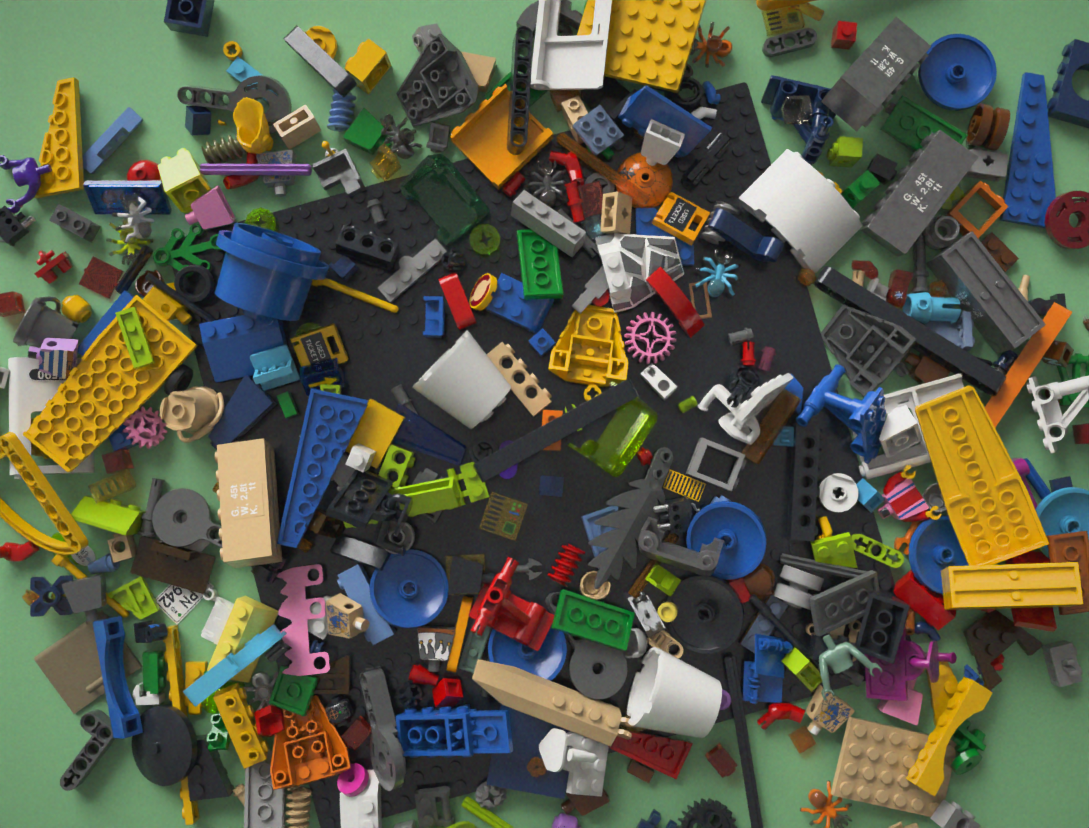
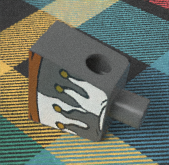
M424 625L417 628L420 659L429 660L428 671L439 672L440 661L449 660L456 627Z

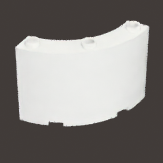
M788 149L739 197L745 210L758 218L762 223L766 220L773 226L771 231L782 242L787 241L792 246L790 251L801 267L813 275L862 227L859 220L860 215L850 207L843 196L835 189V183L822 176L804 160L801 154L798 152L793 153Z

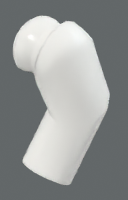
M699 107L691 114L698 119L704 117L715 119L717 109Z

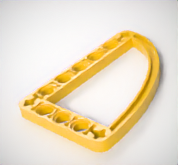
M8 432L0 436V460L6 456L9 458L66 542L51 538L35 529L15 513L1 497L0 517L23 537L45 550L69 555L88 546V539L16 434Z

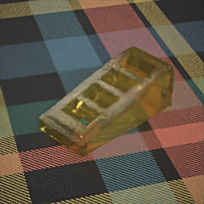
M127 469L92 483L88 487L95 502L99 503L133 490L136 487V483L130 470ZM114 480L117 481L120 489H117ZM106 483L109 484L112 491L111 493L109 492ZM98 486H101L104 492L103 496H101Z

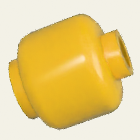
M79 295L67 296L61 303L63 305L61 308L63 315L74 322L84 323L92 315L91 305Z

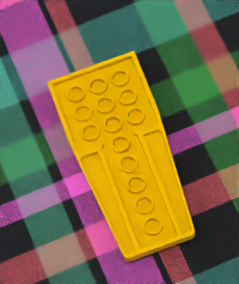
M966 386L916 406L915 413L943 502L968 565H994L1048 545L1049 542L1030 495L975 388Z

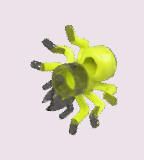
M128 219L124 221L123 225L128 224ZM109 223L113 229L120 233L121 240L107 238L106 241L115 244H126L122 249L112 251L109 255L122 254L128 248V252L123 256V265H125V261L127 265H130V261L133 262L137 256L135 249L141 250V247L137 244L149 245L154 242L153 239L143 241L135 236L130 238L127 243L125 242L128 234L133 233L134 229L125 228L121 230L113 223Z

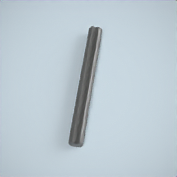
M784 553L780 557L781 564L850 579L868 572L816 562L812 559Z

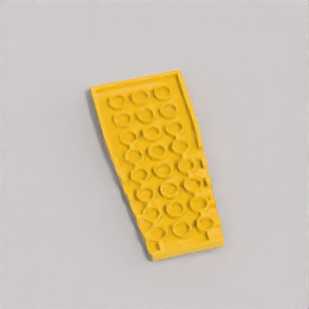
M135 295L123 310L131 307L137 308L155 363L134 369L117 317H115L88 348L78 366L72 369L69 373L70 376L64 384L61 383L57 393L51 400H48L45 404L46 407L40 415L34 418V423L27 432L24 431L23 436L67 472H72L167 381L169 375L198 346L138 295Z

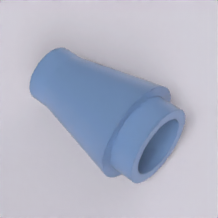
M110 553L88 564V570L91 574L115 572L120 567V562L113 563Z

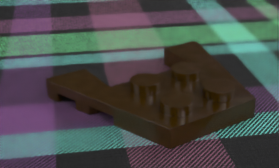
M997 610L989 613L986 612L963 631L970 652L975 657L978 665L976 667L978 673L983 678V686L990 691L1002 681L990 664L1015 641H1017L1027 656L1033 655L1044 645L1021 627L1014 626L1013 621Z

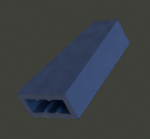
M245 375L225 407L221 418L208 436L212 441L210 444L216 450L217 445L237 442L277 405L259 384H255L251 376Z

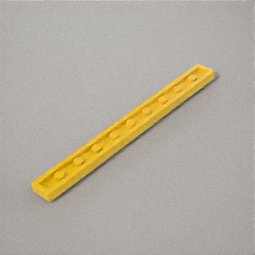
M172 625L167 627L168 635L163 640L166 645L164 658L165 662L168 663L166 676L167 681L170 682L171 689L169 690V700L172 701V706L181 710L188 717L187 707H185V694L183 693L185 685L178 625ZM188 777L181 781L180 798L183 799L184 805L182 817L185 819L186 825H192L199 819L198 800L190 801Z

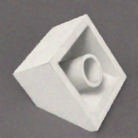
M906 405L894 409L887 415L879 440L887 458L923 441L918 424Z

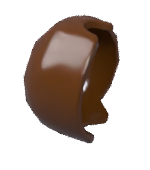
M146 270L136 280L135 289L141 297L144 298L154 286L144 279L148 273H151L165 283L162 275L157 270L154 272Z

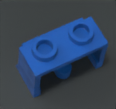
M424 296L426 314L423 336L425 338H442L445 323V302L443 297Z

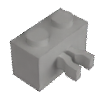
M1062 640L1042 646L1052 684L1062 687L1082 682V668L1077 662V650L1073 643Z

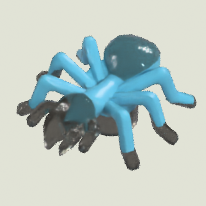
M715 249L714 257L717 259V266L711 258L703 255L702 258L708 261L715 270L706 267L696 268L695 271L697 272L704 271L712 274L695 284V288L709 281V295L718 297L724 291L725 283L731 296H735L732 285L726 278H734L739 282L742 279L735 274H727L725 272L734 268H740L741 264H734L727 268L724 267V265L733 260L734 253L728 259L730 256L728 251L723 256V250H721L717 256L718 249Z

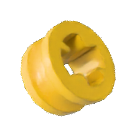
M229 41L224 45L223 52L229 60L234 61L237 56L241 58L242 49L238 43ZM234 47H235V49H236L237 52H236L235 54H233V52H232V55H231V53L229 52V50H230L231 48L234 49Z

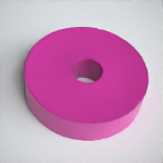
M351 764V769L341 773L338 777L337 786L340 792L348 797L360 794L367 786L369 780L368 771L360 764Z

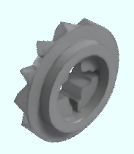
M484 782L477 788L475 793L476 802L480 804V807L485 806L488 810L490 807L496 809L498 805H503L507 794L506 788L486 785L487 782ZM489 791L494 796V799L488 797Z

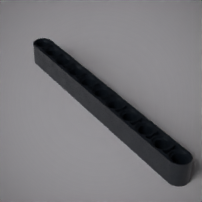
M825 266L815 280L814 285L816 288L841 304L903 327L917 339L912 348L955 375L961 373L963 380L984 393L997 396L1006 380L1005 375L831 267Z

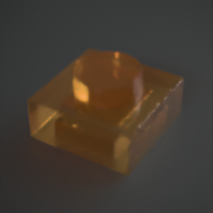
M805 725L788 735L799 754L816 744Z

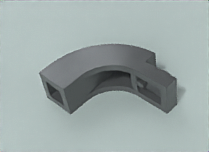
M539 0L529 5L516 22L517 29L521 26L529 27L532 30L533 38L536 32ZM561 0L559 21L579 30L583 15L576 10H571V1Z

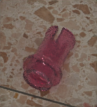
M767 346L762 349L763 354L758 369L770 372L774 355H777L775 353L776 349Z

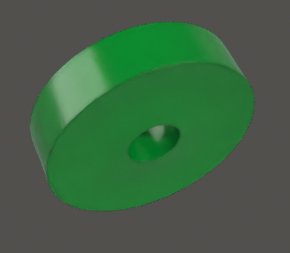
M969 749L953 760L951 768L957 775L964 774L976 767L982 760V756L977 749Z

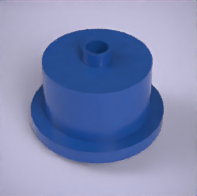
M235 223L232 231H219L216 245L226 251L215 295L229 304L244 309L243 313L256 319L266 320L267 317L280 320L297 321L300 319L312 281L326 279L329 266L319 260L321 251L308 243L269 229Z

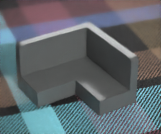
M347 149L312 165L324 190L342 183L349 198L366 190Z

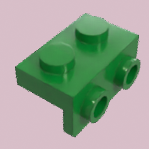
M145 651L142 654L143 690L150 691V694H159L166 686L163 651Z

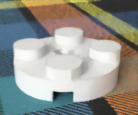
M841 473L832 474L825 478L819 486L821 503L830 511L838 513L848 511L858 500L859 492L857 485L848 475ZM838 487L842 488L841 491L844 493V496H840L839 499L835 498V494H833V490H837Z

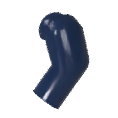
M923 621L915 624V634H927L931 641H939L941 639L934 626H930L927 622Z

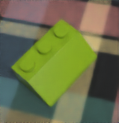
M92 493V495L84 496L71 515L75 521L127 536L138 534L143 521L141 516L146 511L140 510L141 507L138 505L129 504V506L122 504L123 501L111 498L109 501L104 499V495Z

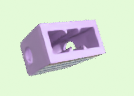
M45 338L41 348L29 347L28 358L39 360V370L41 372L67 380L72 369L77 367L78 340Z

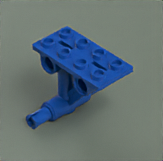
M837 364L831 373L824 376L818 386L813 389L812 394L804 403L803 411L796 418V422L800 426L806 427L814 415H818L825 406L857 434L850 447L854 453L863 456L864 462L869 464L872 459L877 457L882 446L879 437L886 421L883 388L879 387L876 392H867L862 400L851 399L834 393L838 388V381L846 373L845 368Z

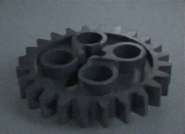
M701 798L700 803L694 801V807L687 805L689 811H682L684 818H678L681 825L676 826V828H693V825L697 823L696 828H737V826L732 824L736 819L730 817L732 812L727 810V806L717 800L714 802L711 798H708L707 801ZM714 815V819L710 822V817Z

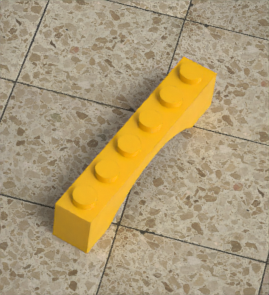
M963 677L958 683L953 697L949 699L944 713L939 717L935 729L930 733L926 745L919 752L917 761L910 768L907 780L935 797L944 781V756L951 736L967 718L984 710L993 692L976 681Z

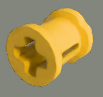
M589 385L585 389L584 399L586 401L591 399V396L587 395L591 389H594V392L598 393V395L601 394V389L597 385Z

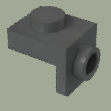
M431 122L426 148H431V151L435 153L445 151L448 148L451 125Z

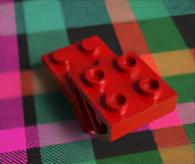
M1029 551L1007 559L1005 565L1050 563V559L1041 552ZM1053 607L1011 608L1014 626L1054 632L1057 629Z

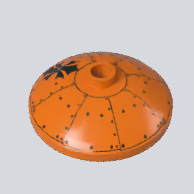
M641 153L633 154L625 159L616 174L617 192L631 196L632 207L655 208L665 201L672 189L673 177L668 164L662 165L657 162L656 165L651 166L646 162V157L642 156ZM647 175L649 179L643 180L642 176Z

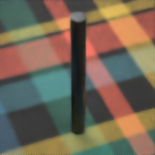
M148 273L144 278L206 322L215 321L214 317L151 273Z

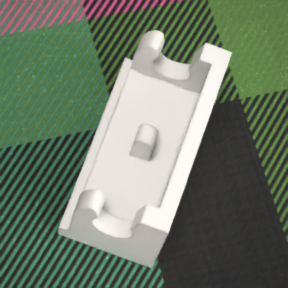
M217 597L202 630L201 636L214 642L216 645L218 644L234 603Z

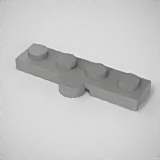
M435 238L413 258L410 256L401 257L399 261L400 269L381 284L378 289L392 303L442 260L446 250Z

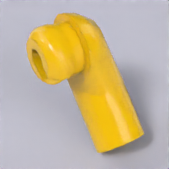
M827 516L819 518L818 522L822 529V535L817 536L816 540L831 537L833 531Z

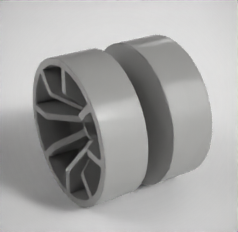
M784 564L780 577L789 581L790 586L777 583L773 596L782 599L783 603L798 609L803 607L811 610L809 598L813 595L807 593L808 589L820 591L824 579Z

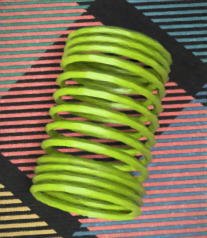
M694 396L678 404L682 413L698 406Z

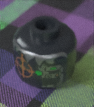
M341 696L330 699V704L325 708L330 724L340 727L351 722L354 712L349 699H341Z

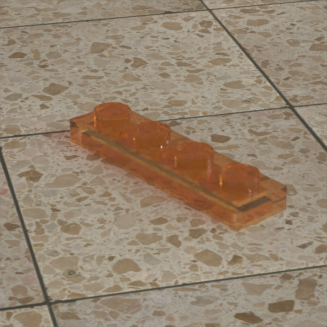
M783 389L759 425L760 435L752 445H746L742 454H745L747 458L756 464H760L802 399Z

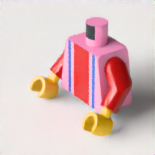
M906 465L904 472L900 471L887 480L883 489L884 493L882 494L885 499L883 501L885 505L877 509L882 519L892 515L894 519L903 522H920L930 518L937 520L941 517L942 514H933V510L939 509L938 506H933L930 511L927 510L929 508L911 480L915 477L916 471L913 473L907 472V470L911 469V465Z

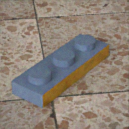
M773 595L768 596L765 601L772 609L771 612L778 619H780L788 606ZM758 612L739 643L755 653V634L769 636L775 626Z

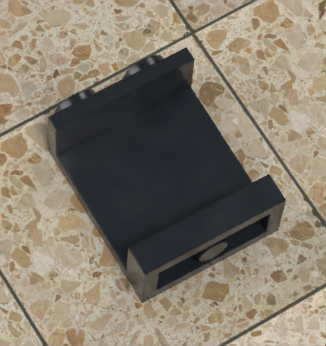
M604 76L601 89L581 90V100L591 109L601 105L617 125L621 121L618 116L627 99L636 93L637 90L634 88L629 92L614 78Z

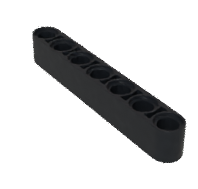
M521 26L517 29L512 46L507 150L513 155H519L523 152L528 137L533 33L526 26ZM513 141H517V142H519L521 145H517V144H515Z

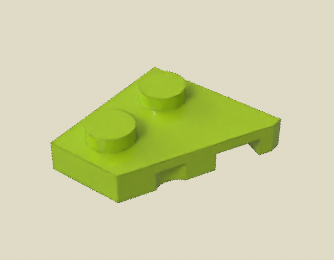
M849 532L810 541L816 562L857 568Z
M142 576L107 594L108 597L122 604L121 606L126 610L133 612V615L140 620L160 611L145 578Z

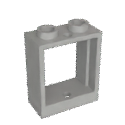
M699 438L686 474L727 491H732L738 485L739 478L737 476L739 471H742L745 467V454L705 438ZM707 446L737 457L727 484L697 472Z

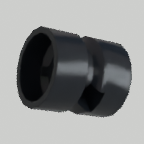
M282 555V562L255 565L251 572L266 582L274 583L279 574L277 570L282 569L287 558Z

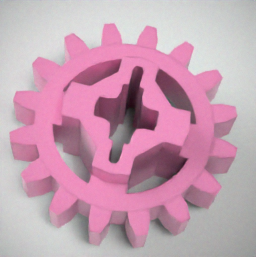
M143 406L123 423V425L127 426L123 432L129 433L126 439L132 438V445L139 443V448L146 445V448L149 449L152 445L156 447L159 442L165 439L163 435L168 431L163 428L168 424L162 423L163 419L158 416V410L153 413L152 407H149L146 411Z

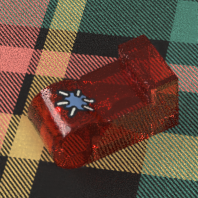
M899 269L891 272L886 302L898 308L904 306L909 283L913 277L912 272Z

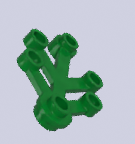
M192 224L190 232L180 248L173 250L177 241H181L185 237V233L181 229L175 228L172 230L171 237L165 247L158 248L154 252V262L161 267L170 265L180 271L189 265H182L174 258L183 257L195 265L203 266V264L207 263V269L210 272L212 269L211 263L201 260L193 254L210 249L222 251L216 245L218 234L213 235L208 242L192 245L195 238L203 233V228L199 224ZM195 227H199V231L197 233H194ZM180 231L181 235L176 238L175 234ZM166 254V259L162 261V255ZM193 272L188 273L185 277H191Z

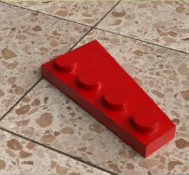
M629 731L632 733L631 739L616 736L612 745L608 746L614 751L677 779L693 743Z

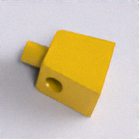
M174 283L167 284L176 291ZM153 286L143 298L148 305L168 321L178 319L183 325H186L192 320V317L187 313L189 309L156 286Z

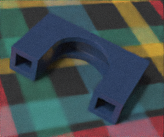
M1074 39L1071 43L1065 45L1062 51V56L1064 57L1057 69V74L1059 75L1052 87L1053 96L1047 105V109H1049L1048 117L1089 128V101L1079 97L1072 86V77L1075 71H1089V43Z

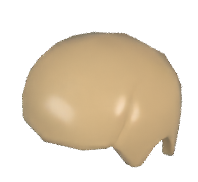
M597 571L587 572L580 580L581 593L583 596L591 599H604L610 593L611 583L606 580L601 587L595 589L594 584Z

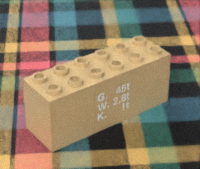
M264 438L217 445L215 461L218 463L216 480L219 482L217 499L220 501L218 518L221 521L219 537L223 547L220 549L221 560L234 568L282 562L281 545L277 544L280 523L274 447Z

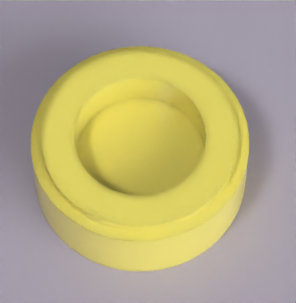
M664 602L659 606L657 613L662 621L672 622L678 615V608L672 602Z

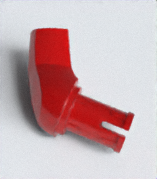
M551 150L549 162L564 165L567 168L571 183L577 182L578 188L580 186L583 187V172L577 155L573 152L565 154Z
M247 152L246 164H258L256 154ZM230 175L223 179V183L226 189L239 188L254 182L260 175Z
M31 541L24 544L6 542L0 547V558H4L7 561H24L39 551V546Z
M774 702L768 706V711L757 720V723L760 725L766 721L761 726L764 730L776 720L790 719L801 723L806 710L791 703Z

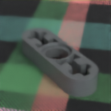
M805 28L766 39L762 46L763 54L767 57H775L809 48L815 43L817 33L812 28ZM806 34L808 37H811L809 42L807 39H803ZM791 38L794 41V46H786L785 39ZM769 44L776 46L773 51L771 48H767Z

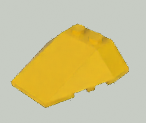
M588 305L581 314L574 310L567 326L551 351L548 370L568 382L597 385L600 387H607L625 381L627 378L628 359L624 350L625 346L621 337L617 312L614 313L612 308Z

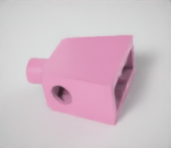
M219 185L193 201L191 204L193 211L185 214L189 225L199 222L203 229L231 224L236 219Z
M917 678L907 681V701L881 699L877 709L893 717L918 725L923 694L914 690Z

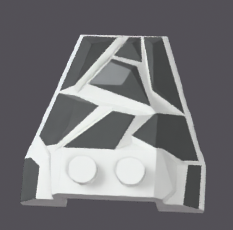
M612 233L595 238L609 287V295L614 313L634 308L655 294L645 279L659 267L673 281L684 275L675 237Z

